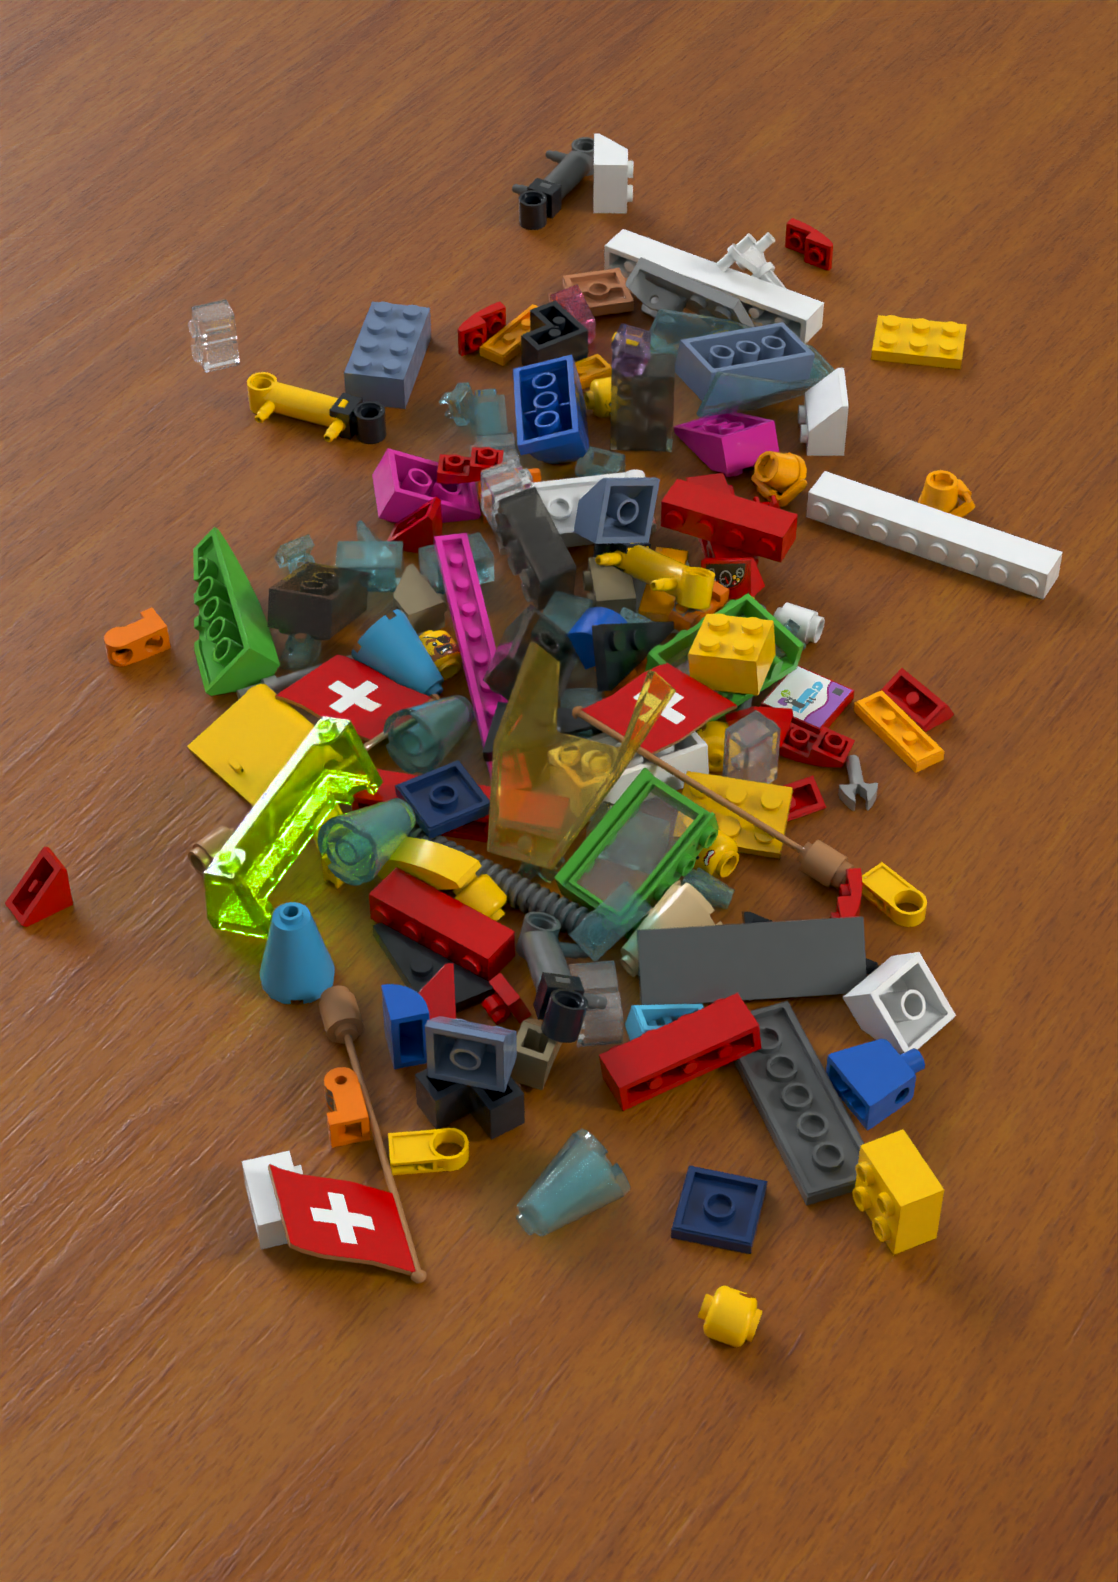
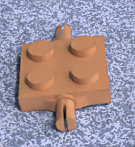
M620 268L563 276L565 291L549 292L548 294L549 303L552 301L558 303L567 302L572 307L577 319H588L594 316L634 311L632 292L626 287L627 279L622 275Z

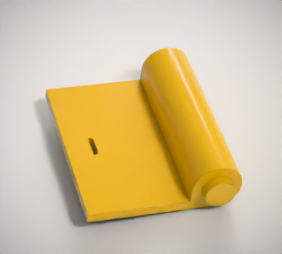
M258 684L248 689L236 703L187 746L196 757L261 815L286 799L314 772L321 775L346 758L344 750L290 704L275 699L277 693L266 684Z

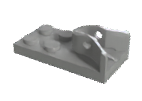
M640 257L626 280V287L643 303L641 307L642 312L650 315L657 321L675 323L684 308L697 313L702 320L708 323L716 321L722 324L723 328L727 331L754 327L740 299L643 257ZM658 311L664 312V314L659 315Z

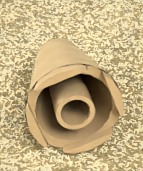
M677 880L670 886L636 930L715 925L710 917V914L715 910L691 884L686 882L681 886V880ZM719 921L716 925H723V924H722L721 921ZM635 931L621 948L623 957L620 959L621 965L632 977L639 976L637 932Z

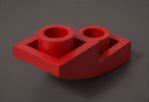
M791 218L786 223L785 247L804 254L805 263L829 271L832 268L833 243L817 229L802 221Z
M500 301L481 309L458 328V353L461 356L480 350L479 347L487 341V338L494 336L506 326V307Z
M472 447L471 457L457 454H440L436 483H471L498 476L502 471L504 450H496L490 447Z
M790 723L782 747L774 750L773 753L809 765L842 767L855 740L824 726L818 735Z
M861 868L846 869L845 884H839L836 912H830L829 918L859 916L862 896Z

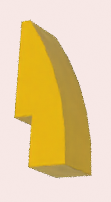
M390 837L369 858L382 880L397 867L437 890L460 889L482 867L479 860L443 844L412 837Z

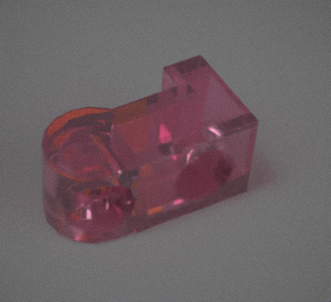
M578 284L551 294L550 302H558L588 330V345H590L595 339L596 322Z

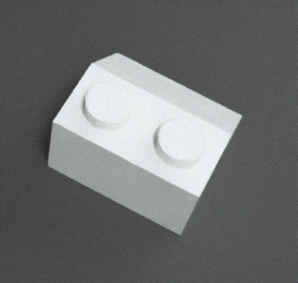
M594 134L593 213H627V202H633V185H628V178H633V161H628V149L601 134Z
M837 368L806 391L804 405L798 406V424H801L800 443H806L807 456H844L849 408L844 368Z
M920 952L891 956L843 996L860 1028L876 1040L881 1038L888 1040L899 1054L913 1048L918 1050L956 1016Z

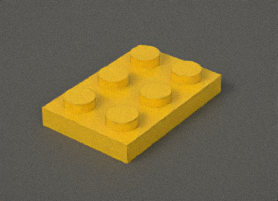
M878 315L871 360L961 370L967 324H958L952 321H929L923 318H901L894 315Z
M691 771L686 772V775L785 835L793 794L792 787ZM684 782L682 795L708 812L715 814L719 830L736 841L738 852L780 859L782 842ZM679 811L673 836L674 842L678 841L693 822V820Z

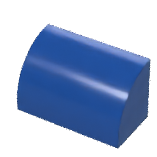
M604 607L588 608L567 634L585 670L595 666L592 625L628 623L620 614Z
M397 984L381 985L385 1037L394 1069L427 1063L425 1025L430 1018L425 1000L419 993L406 986Z

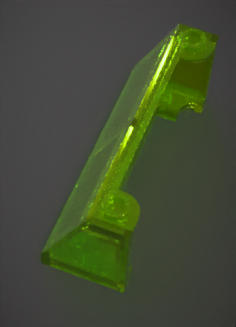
M321 717L205 870L204 884L207 919L213 928L267 939L272 920L271 913L274 911L267 897L336 803L351 805L354 801L352 795L362 790H367L368 794H375L383 783L351 720Z

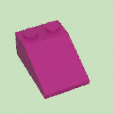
M724 410L673 427L674 433L711 470L724 473L726 477L740 475L743 473L742 469L748 467L755 468L758 457L766 451L779 452L774 420Z
M389 448L372 475L378 517L395 523L436 496L441 500L442 523L479 519L481 511L475 482L461 484L436 483L438 462Z

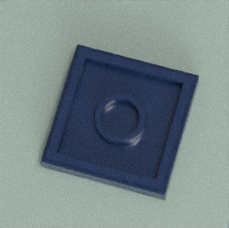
M459 760L395 785L397 797L429 839L493 813V804Z
M689 1165L671 1229V1238L751 1254L768 1181Z

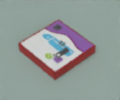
M798 665L796 670L786 675L761 702L760 707L791 708L793 710L791 723L819 735L823 726L829 728L854 699L855 690Z

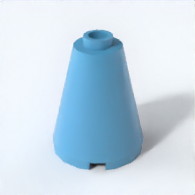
M393 610L397 616L389 619L386 615L380 618L358 640L357 643L361 646V649L358 653L354 649L352 650L351 655L354 660L366 664L402 686L427 696L431 694L440 696L444 689L441 685L444 679L402 610Z
M289 902L280 905L273 912L260 968V979L263 990L276 1001L283 1004H291V1000H303L304 1004L311 1003L319 999L323 991L333 986L335 966L309 909L301 903Z

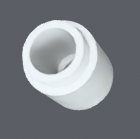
M787 602L783 607H778L774 614V617L801 642L806 644L810 641L817 643L820 639L825 619L818 616V612Z

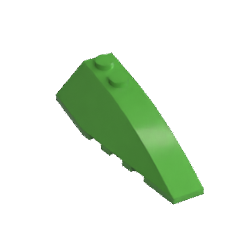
M214 527L193 549L194 580L199 583L194 593V604L199 606V615L194 618V629L199 631V639L194 642V651L205 692L210 696L236 692L237 690L259 684L261 679L273 676L280 666L270 629L257 596L220 530Z

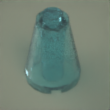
M453 695L396 711L387 718L384 724V735L388 733L390 742L386 745L389 755L400 768L411 774L415 772L425 774L437 769L474 722L475 711L472 704L461 695Z
M393 798L332 817L320 827L318 832V847L321 856L324 853L327 854L331 861L328 868L343 882L350 885H361L363 882H369L377 876L415 826L414 811L404 800Z
M581 1128L572 1133L517 1204L519 1214L516 1216V1220L530 1236L536 1233L543 1237L624 1197L630 1191V1184L617 1163L612 1166L605 1156L608 1153L606 1148L587 1130Z

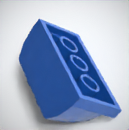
M573 355L513 369L517 446L520 454H529L539 461L550 464L590 459L586 404Z

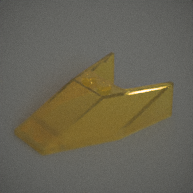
M530 642L494 739L487 851L495 855L553 870L621 777L676 690L655 671L648 670L620 747L560 733L557 730L560 662L537 643Z

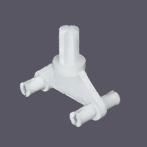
M769 232L758 242L748 233L737 245L733 243L727 248L728 253L716 263L718 268L725 272L736 261L740 269H749L753 273V277L786 288L774 274L775 266L771 262L766 263L764 251L775 242L774 237Z

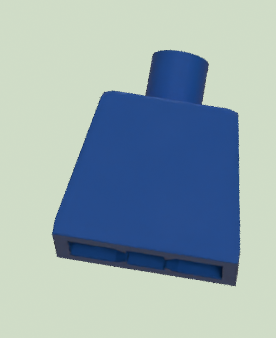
M881 1038L829 1054L826 1073L841 1100L863 1127L869 1130L911 1101L914 1096L915 1073L925 1069V1061L917 1049L913 1048L899 1054L888 1040Z

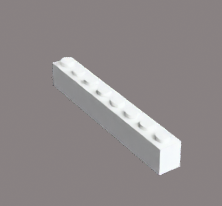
M622 229L605 245L604 270L620 268L622 275L628 278L640 257H643L740 299L747 314L751 315L750 319L756 327L783 322L804 344L822 328L824 302L731 268L723 272L715 262Z
M824 471L808 492L806 515L808 518L1044 600L1059 576L1062 558L1061 551Z

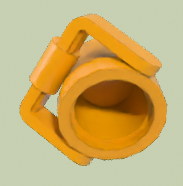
M766 451L758 457L755 463V473L752 475L751 480L757 488V492L769 502H771V495H775L779 506L784 507L806 488L807 468L802 457L792 453Z
M937 470L927 475L918 503L961 518L975 508L971 498V491L954 474L948 471ZM958 497H959L962 501H965V502H964L962 505H960V506H959Z

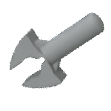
M850 755L846 759L850 784L839 785L838 796L849 809L855 811L856 794H860V797L866 800L865 804L868 811L876 800L878 783H865L859 757Z

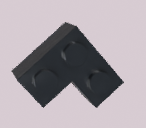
M552 301L530 310V332L521 335V362L523 366L568 355H573L574 362L588 357V330L558 302Z
M428 1069L415 1074L417 1105L435 1129H440L471 1113L492 1140L525 1123L524 1093L511 1076L505 1092L430 1078L428 1077Z

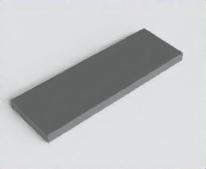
M862 916L636 930L640 1005L707 1003L722 998L725 999L736 993L739 994L742 1000L847 994L867 977L864 917Z
M785 1001L750 1011L760 1027L762 1048L733 1061L806 1206L851 1193L856 1184L857 1174L855 1167L859 1160L860 1145H863L864 1142L789 1002Z

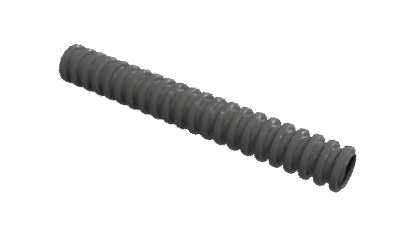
M408 818L400 819L391 830L390 837L425 839L443 844L479 860L482 867L475 874L477 876L481 874L489 875L506 894L507 901L505 904H510L514 909L520 908V911L524 914L543 912L554 916L561 923V933L567 932L569 937H577L579 942H587V945L591 948L598 946L607 934L609 924L606 917H599L598 913L594 911L589 912L588 908L580 907L576 902L570 903L568 898H560L558 893H551L548 888H541L540 884L532 883L528 878L522 879L520 874H513L512 870L504 869L502 865L494 864L490 859L485 860L484 856L476 855L474 851L466 850L462 845L457 846L456 842L448 841L444 836H436L429 839L416 822H411Z

